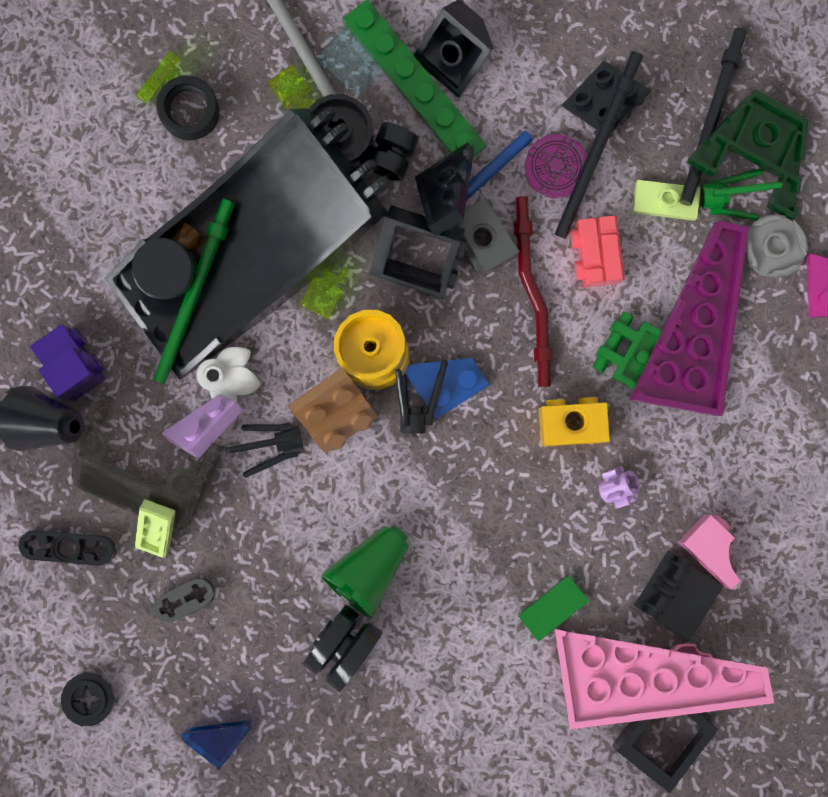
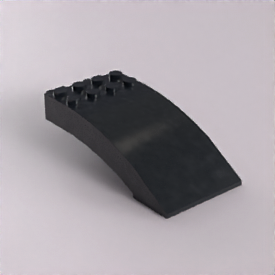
M333 107L325 108L316 117L309 108L290 109L224 175L175 217L148 238L143 239L104 278L162 356L186 293L177 298L167 300L154 299L144 294L137 287L132 276L134 255L144 243L157 238H168L186 245L193 253L196 264H198L209 236L206 234L210 222H214L222 199L235 203L226 228H228L227 235L224 241H220L171 368L179 380L188 376L203 361L211 359L270 315L318 276L388 214L376 197L388 186V179L383 176L376 179L368 187L364 179L377 167L372 159L368 160L355 170L336 144L348 133L349 128L347 125L341 123L335 126L329 133L324 129L336 115Z

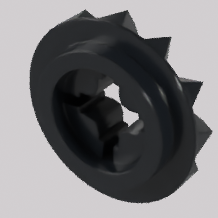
M89 672L79 674L70 679L61 694V707L65 716L71 722L80 726H93L102 722L112 711L115 699L111 690V684L107 683L102 678V675ZM86 689L90 690L91 696L100 698L91 704L89 713L86 702L75 700L85 695Z

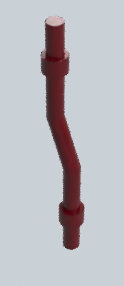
M519 196L516 197V222L513 223L514 236L517 237V248L519 250L518 274L535 311L537 348H534L533 352L534 362H537L538 387H551L550 362L553 361V348L549 347L548 308L531 272L530 236L533 235L532 221H529L528 197Z

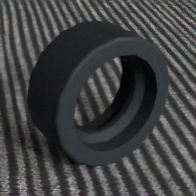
M182 75L171 79L160 90L156 104L159 119L164 127L173 136L182 140H197L205 137L215 128L219 120L220 107L214 91L205 81L195 76ZM186 90L201 94L207 104V112L204 118L191 126H182L176 123L170 113V104L173 98Z

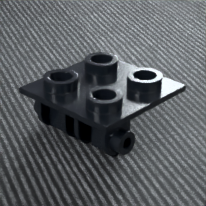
M605 61L562 104L567 111L595 128V136L615 91L613 85L617 75L622 74V71ZM634 79L636 83L631 95L627 94L608 139H610L612 132L619 125L625 123L624 119H628L631 116V112L638 105L644 103V98L651 92V89Z
M667 551L634 606L690 641L722 590L723 585L693 567L687 560Z

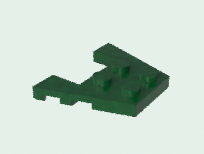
M754 90L737 105L688 158L686 163L712 176L717 174L727 149L778 177L777 182H782L783 186L773 190L766 207L777 214L786 216L785 218L795 219L798 215L796 197L797 192L801 189L802 181L799 178L800 161L804 160L808 119L758 90Z

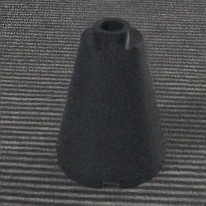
M18 386L10 388L5 392L8 394L0 401V439L4 442V446L9 449L27 451L73 443L81 437L84 431V419L80 412L34 387Z

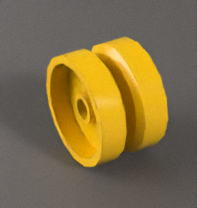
M361 310L345 319L335 334L334 353L341 368L343 367L357 386L367 390H381L396 383V369H401L402 376L405 374L410 363V348L400 324L391 315L379 310ZM372 348L375 349L373 352H368Z

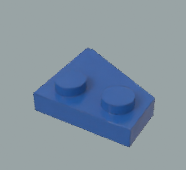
M472 358L447 361L445 377L434 411L435 420L489 386V383ZM442 361L410 364L405 371V374L427 408Z

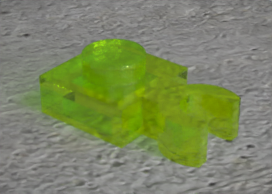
M170 50L135 96L146 104L163 81L167 83L178 74L180 69L175 65L180 58Z
M293 64L267 82L268 87L286 110L293 105L296 107L295 109L307 108L315 102L313 99L305 97L312 92L311 88Z
M334 262L324 270L325 277L323 280L315 277L311 281L300 302L301 307L328 321L343 295V290L336 286L344 282L349 273L348 268L344 267L341 274H331L330 270Z

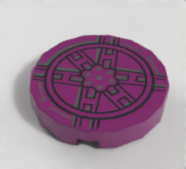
M561 134L546 135L537 140L528 150L524 163L525 177L531 188L537 193L545 195V197L552 199L567 197L573 191L587 156L581 145L571 137Z

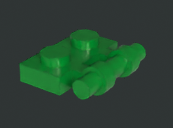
M623 311L618 321L612 323L609 329L611 334L604 346L598 348L595 354L597 359L592 368L603 373L608 363L613 364L617 368L611 378L634 390L662 331L645 321L642 322L638 331L629 328L634 317ZM622 338L631 342L623 357L615 353Z

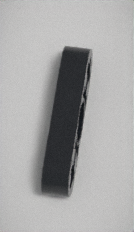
M33 530L23 534L19 540V551L29 560L101 566L111 562L116 554L115 543L107 536ZM35 536H37V540L40 543H52L51 549H38L36 554H34L33 548L28 547V541H33ZM66 538L72 539L76 544V552L71 557H66L60 552V544ZM83 539L87 540L85 547H95L99 545V541L102 542V547L107 548L108 553L102 555L99 560L96 553L86 552L84 553L85 559H81L84 551Z

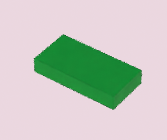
M566 575L517 616L539 642L589 602V600L570 576Z

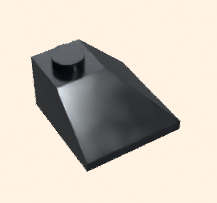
M456 0L441 9L413 55L423 68L460 98L493 50V45L484 20L463 1Z

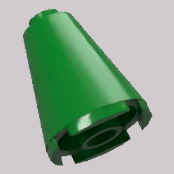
M394 525L391 528L383 526L327 568L321 575V578L338 596L341 597L342 595L351 603V607L367 618H371L376 613L409 547L405 542L408 537Z

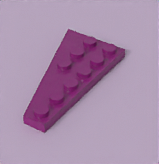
M718 221L713 224L629 401L711 416H723L749 227L725 221Z

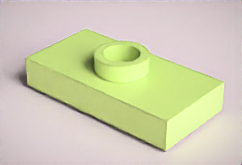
M637 180L635 183L632 213L695 221L698 217L701 187H697L692 205L686 206L679 202L684 185Z
M144 499L139 509L135 547L165 558L170 549L176 511Z

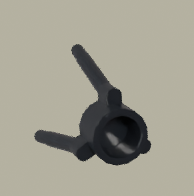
M446 360L441 362L426 413L423 412V406L409 405L406 375L402 376L401 369H396L401 433L423 434L426 433V425H433L434 411L448 365Z
M290 422L284 424H244L241 427L244 431L280 432L274 433L275 438L227 448L228 453H235L276 445L278 452L284 451V453L245 471L243 476L246 478L286 459L297 457V451L304 450L299 425L291 426Z

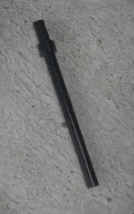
M743 28L734 29L729 48L723 53L721 59L723 67L696 150L717 127L734 71L739 68L743 57L741 49L747 31ZM690 166L679 201L686 206L692 205L702 171L693 166Z
M631 51L622 74L617 75L613 85L615 91L554 233L556 236L566 239L625 98L627 94L631 95L635 86L634 77L643 58V55Z

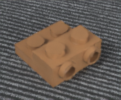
M343 367L288 405L293 415L307 429L312 439L325 454L332 449L342 448L346 439L357 431L367 430L372 425V421L378 417L368 400Z

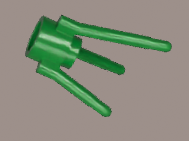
M762 169L744 172L719 180H708V183L701 185L702 208L710 209V215L722 214L758 220L759 216L757 214L724 208V205L730 204L731 194L781 188L783 184L782 182L729 187L728 184L761 175L763 173Z

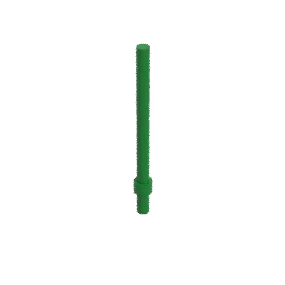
M222 199L214 222H210L206 234L209 236L197 264L196 279L192 287L186 292L153 380L162 384L166 383L220 241H224L227 235L228 228H226V225L235 203L229 200Z

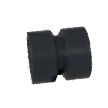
M382 122L375 138L378 146L371 148L366 161L372 159L377 165L373 173L382 177L385 176L392 181L401 182L409 166L406 158L413 156L419 142V137L400 125Z

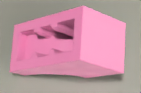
M704 514L678 543L723 587L732 590L741 580L735 574L729 559L730 543L735 539L728 532L731 527L718 515L713 517L712 515Z

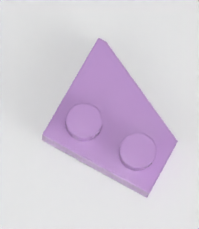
M219 394L166 429L162 435L170 443L199 459L243 410L235 401Z

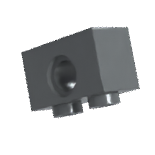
M486 198L465 209L464 219L459 221L456 226L465 229L462 241L468 242L466 248L470 255L467 256V259L476 273L481 270L484 277L517 258L519 254L518 248ZM477 233H486L490 237L491 243L487 246H479L475 243L473 237Z

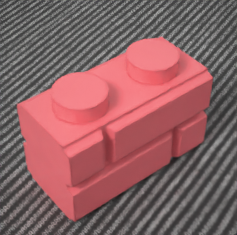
M617 216L578 220L575 229L570 232L572 249H578L579 261L574 263L576 280H582L583 288L621 284L625 277Z

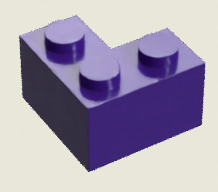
M63 324L36 341L30 348L43 365L38 371L56 397L76 401L106 380L101 373L105 368L95 354L90 355L85 350L83 345L87 342L77 328L71 330L70 327Z

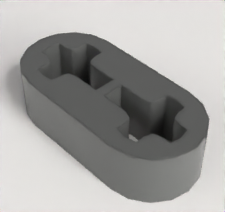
M196 578L162 594L154 604L155 615L159 620L170 623L207 606L212 602L215 595L213 584L206 578ZM195 584H198L200 588L206 587L208 591L204 594L205 601L203 602L199 598L188 601L186 595L195 591ZM166 598L170 602L181 598L183 605L174 609V616L170 612L164 613L162 611V607L166 605Z

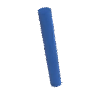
M527 131L522 132L470 180L467 200L533 140Z

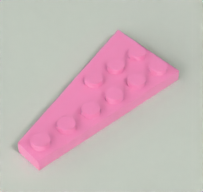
M555 629L570 730L775 703L769 672L766 667Z

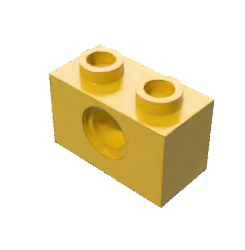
M598 397L579 398L578 404L566 405L565 399L546 400V406L539 408L541 447L610 442L607 403H598ZM569 413H575L581 419V426L577 431L570 430L566 426L565 419Z

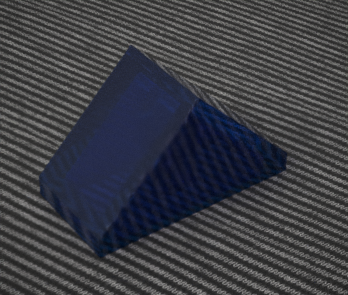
M252 720L186 728L182 733V741L220 770L252 728Z

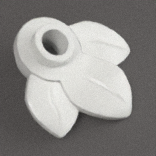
M243 347L225 348L216 359H207L197 368V381L201 387L210 391L212 399L220 394L237 403V395L251 394L260 387V382L255 374L245 368L251 351ZM211 369L219 372V377L215 381L207 379V372Z

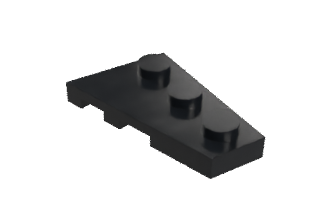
M468 142L415 176L428 228L435 236L454 228L459 221L464 219L474 150Z

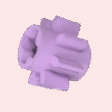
M618 466L602 473L604 480L599 483V492L606 503L614 502L616 509L637 500L635 494L639 493L640 484L634 472L630 470L624 472L623 466Z

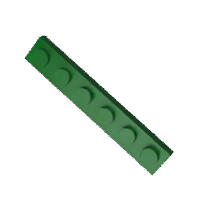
M365 0L343 17L345 26L449 153H452L467 142L474 150V157L486 148L485 142L369 0Z

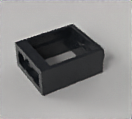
M391 205L383 221L369 275L443 299L446 289H453L459 271L453 269L456 260L462 261L468 242L462 241L465 229L455 226L435 236L428 228L424 215ZM398 227L451 243L442 276L390 259Z
M708 712L688 714L687 716L699 724L701 729L668 772L633 745L652 719L629 722L612 746L618 753L668 793H671L718 729L710 723L713 716Z

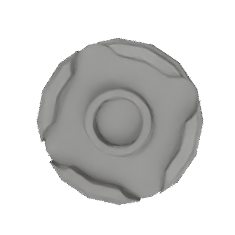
M780 214L766 215L755 221L748 230L745 259L750 268L759 275L769 278L785 277L798 270L807 254L808 243L806 234L797 222L785 218L786 216Z

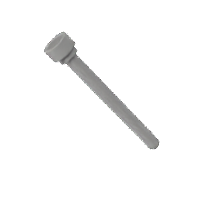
M267 0L323 97L329 94H336L282 0Z

